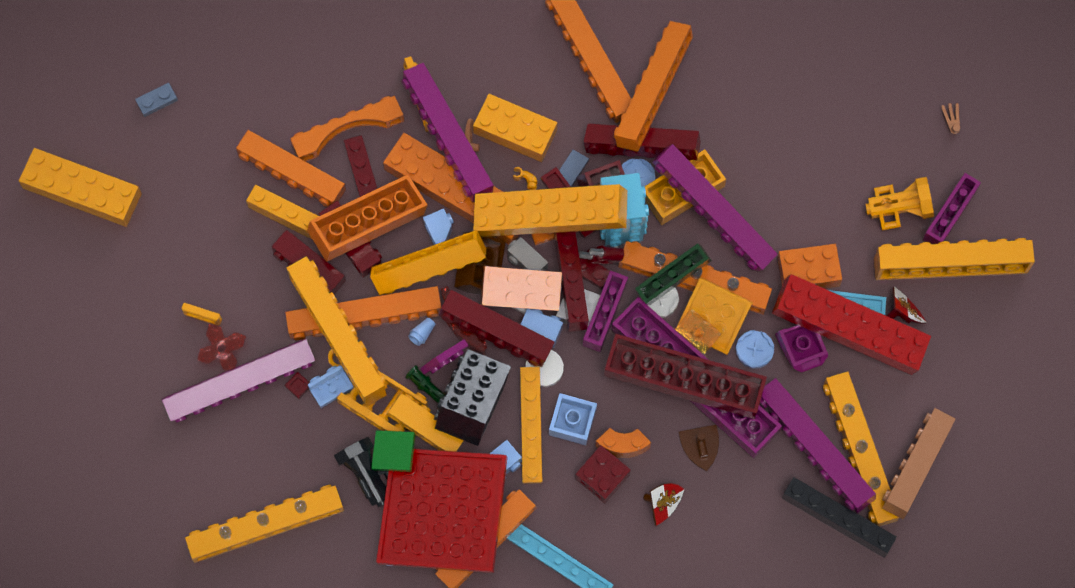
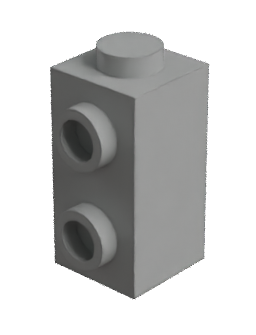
M520 237L517 241L513 240L507 247L508 260L514 266L518 265L521 269L546 271L548 269V262L523 238Z

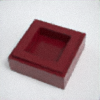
M297 372L284 386L300 399L309 390L308 384L310 382Z

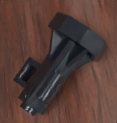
M366 437L334 455V458L339 467L345 465L353 471L366 499L369 500L372 506L377 505L379 508L384 505L387 485L383 484L380 475L384 474L386 479H388L389 471L377 472L372 469L370 450L374 446L370 438Z

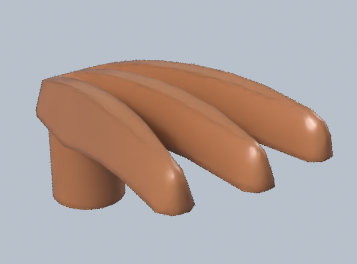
M956 103V120L954 119L952 104H948L951 120L948 117L945 106L942 105L943 114L951 133H959V104Z
M470 118L466 124L465 136L473 150L479 152L480 145L472 143L473 125L475 122Z

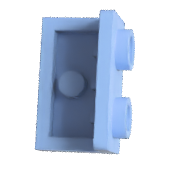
M341 365L329 368L326 374L321 377L316 376L312 378L308 384V388L320 408L335 401L341 392L346 394L354 387Z

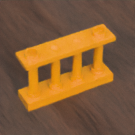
M376 367L377 374L381 373L386 381V385L397 391L382 414L376 415L372 412V407L376 402L367 407L364 403L361 405L356 402L358 392L355 387H353L350 393L345 395L341 392L337 397L340 405L381 431H405L404 427L400 424H390L386 415L399 394L402 393L404 395L407 393L415 399V403L428 407V401H426L427 398L419 392L413 393L380 372L378 367Z

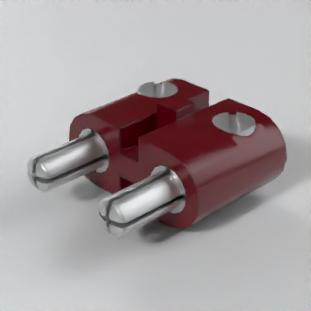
M601 245L597 248H591L587 252L580 251L579 258L586 259L588 263L610 265L623 260L624 250L618 246Z

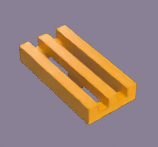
M183 303L181 309L184 315L220 326L222 321L220 314Z

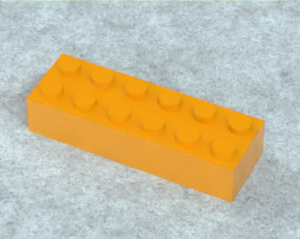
M37 148L33 149L19 179L20 185L25 190L127 227L142 194L139 186Z

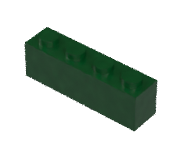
M697 243L635 289L645 304L651 305L712 260L702 245Z

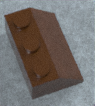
M481 236L486 247V258L478 263L473 262L461 269H457L455 288L467 293L481 295L483 266L502 267L506 242L493 236Z

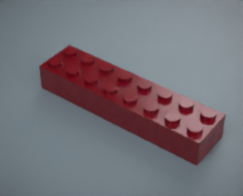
M615 334L604 371V376L752 419L756 417L767 379L763 375L619 334Z

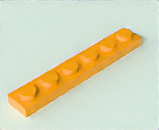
M520 367L523 484L543 483L540 367Z

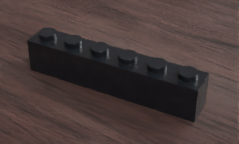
M793 477L783 494V500L883 558L886 557L897 536Z

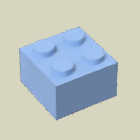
M559 393L549 428V435L587 445L597 410V403Z

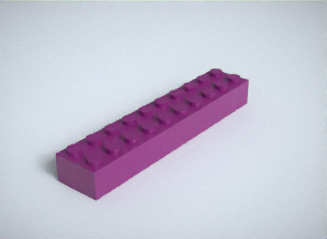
M639 297L612 323L611 330L615 334L707 359ZM690 401L752 458H755L782 428V425L760 405L755 419Z

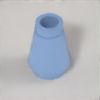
M426 318L410 330L408 335L410 341L417 346L425 344L436 325L435 322L430 318Z

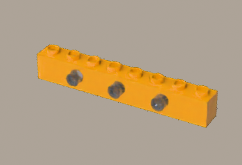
M849 372L828 377L825 379L823 391L830 398L831 403H829L831 413L836 415V427L838 432H842L844 438L842 439L843 447L845 450H848L850 455L848 457L849 463L876 493V500L868 505L870 511L868 512L869 520L879 527L899 520V517L882 509L885 501L882 499L887 490L891 491Z
M336 485L323 486L320 488V491L314 493L313 491L303 493L302 497L297 499L288 498L283 501V504L277 506L275 504L268 505L259 512L250 511L245 514V517L239 519L238 517L230 518L225 524H213L208 526L207 530L201 532L200 530L190 532L189 536L185 537L193 562L196 563L344 512Z

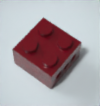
M600 445L575 474V480L606 504L630 476L631 469Z

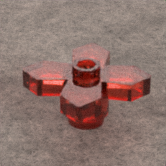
M210 324L206 336L212 345L200 349L197 360L210 364L219 358L223 370L228 371L235 368L237 360L232 351L243 348L246 336L235 332L225 338L221 327ZM221 345L226 348L223 352L218 351V347Z

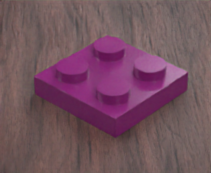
M465 339L420 368L422 373L425 375L431 371L433 374L464 354L463 349L468 346Z

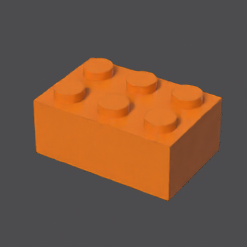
M836 244L779 251L777 260L782 285L785 278L792 274L824 289L840 287L842 274Z

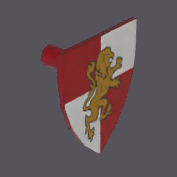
M893 287L894 309L886 316L892 319L899 316L907 323L913 321L919 324H926V320L917 307L901 291Z

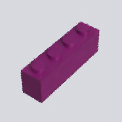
M964 173L928 228L923 241L930 242L931 244L945 241L981 184L980 181Z
M613 271L609 272L583 338L584 347L601 353L628 284L627 276Z

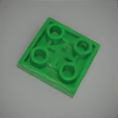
M376 430L372 469L411 472L415 433Z

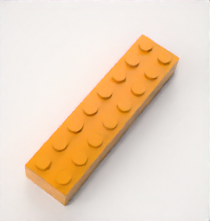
M620 184L475 194L473 231L478 230L480 236L487 237L626 228L628 190Z
M1018 238L1015 241L998 239L996 242L978 240L974 243L963 240L952 244L948 241L939 242L938 244L923 242L919 245L903 243L900 246L883 244L881 247H878L874 256L876 280L1027 274L1035 262L1032 240H1026V238Z
M306 256L286 267L291 282L366 407L387 396L385 389L388 387L381 373L377 374V366L372 357H367L365 345L362 341H357V333L352 324L348 326L349 322L343 309H338V301L333 292L328 293L330 292L327 287L328 284L323 276L319 278L320 274L313 260L309 261Z

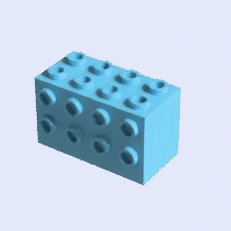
M634 173L601 178L600 185L620 184L628 190L626 228L600 230L601 240H605V246L610 245L613 247L620 246L626 243V241L640 243V241H643L644 234H647L646 228L649 216L648 204L644 205L646 190L645 186L641 187L640 174Z

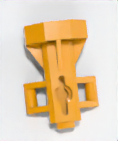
M927 177L915 179V182L907 189L898 193H894L893 184L874 188L876 197L868 198L869 203L865 204L867 215L871 214L872 219L880 217L882 231L901 227L900 213L908 212L923 217V219L934 217ZM889 192L891 193V194L879 196V194H884V193H889ZM895 214L896 221L884 222V216Z

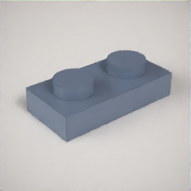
M169 83L135 99L144 117L178 101Z

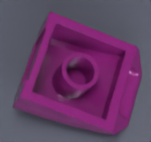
M796 325L788 329L785 328L775 334L789 363L795 370L801 373L821 366L828 357V352L821 335L802 326Z

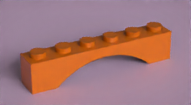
M387 96L378 103L367 104L363 109L350 111L345 116L333 118L324 125L313 126L307 132H298L290 140L297 157L307 162L317 158L331 139L348 129L359 126L390 128L404 122V115L396 97Z

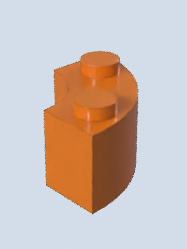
M609 428L596 440L595 447L599 448L602 445L616 458H631L641 455L650 449L651 442L639 429L623 434Z

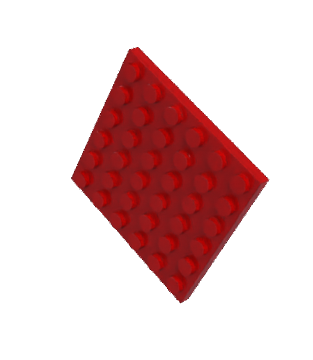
M414 449L411 472H388L376 563L380 565L494 573L508 460L507 455Z

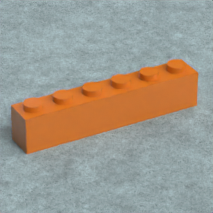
M247 130L236 147L240 159L245 162L250 161L254 163V166L261 171L267 170L277 180L283 179L293 189H301L307 197L317 198L325 207H329L336 201L339 202L346 191L345 183L250 130Z
M520 489L517 492L513 490L506 497L508 501L502 506L497 548L537 509L536 505ZM436 569L437 572L435 574L449 588H458L473 572Z

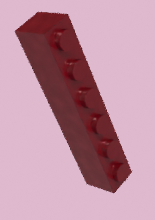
M587 124L584 138L586 153L656 158L667 146L673 144L689 161L698 159L701 144L699 131L649 128L637 152L617 147L614 131L619 126Z
M554 232L559 272H562L561 285L568 332L587 330L589 319L576 232Z
M450 290L439 312V316L444 321L454 323L460 329L467 332L470 331L476 334L478 338L492 342L497 348L510 351L515 357H522L528 360L533 366L543 367L555 343L453 290Z

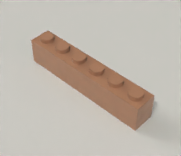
M934 408L932 414L927 413L922 422L926 424L924 429L919 428L915 439H917L916 444L912 443L907 451V454L910 455L908 460L903 459L899 467L901 470L900 475L895 474L890 484L894 487L891 491L887 490L882 499L885 501L882 509L901 519L905 518L955 418Z

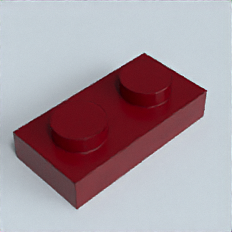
M580 258L582 278L603 289L610 270L599 264L588 263L586 259Z

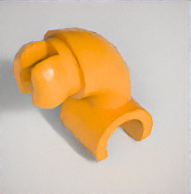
M520 167L514 168V172L521 173L518 176L513 175L514 180L520 181L522 178H525L528 183V190L537 189L538 181L532 173L524 171Z

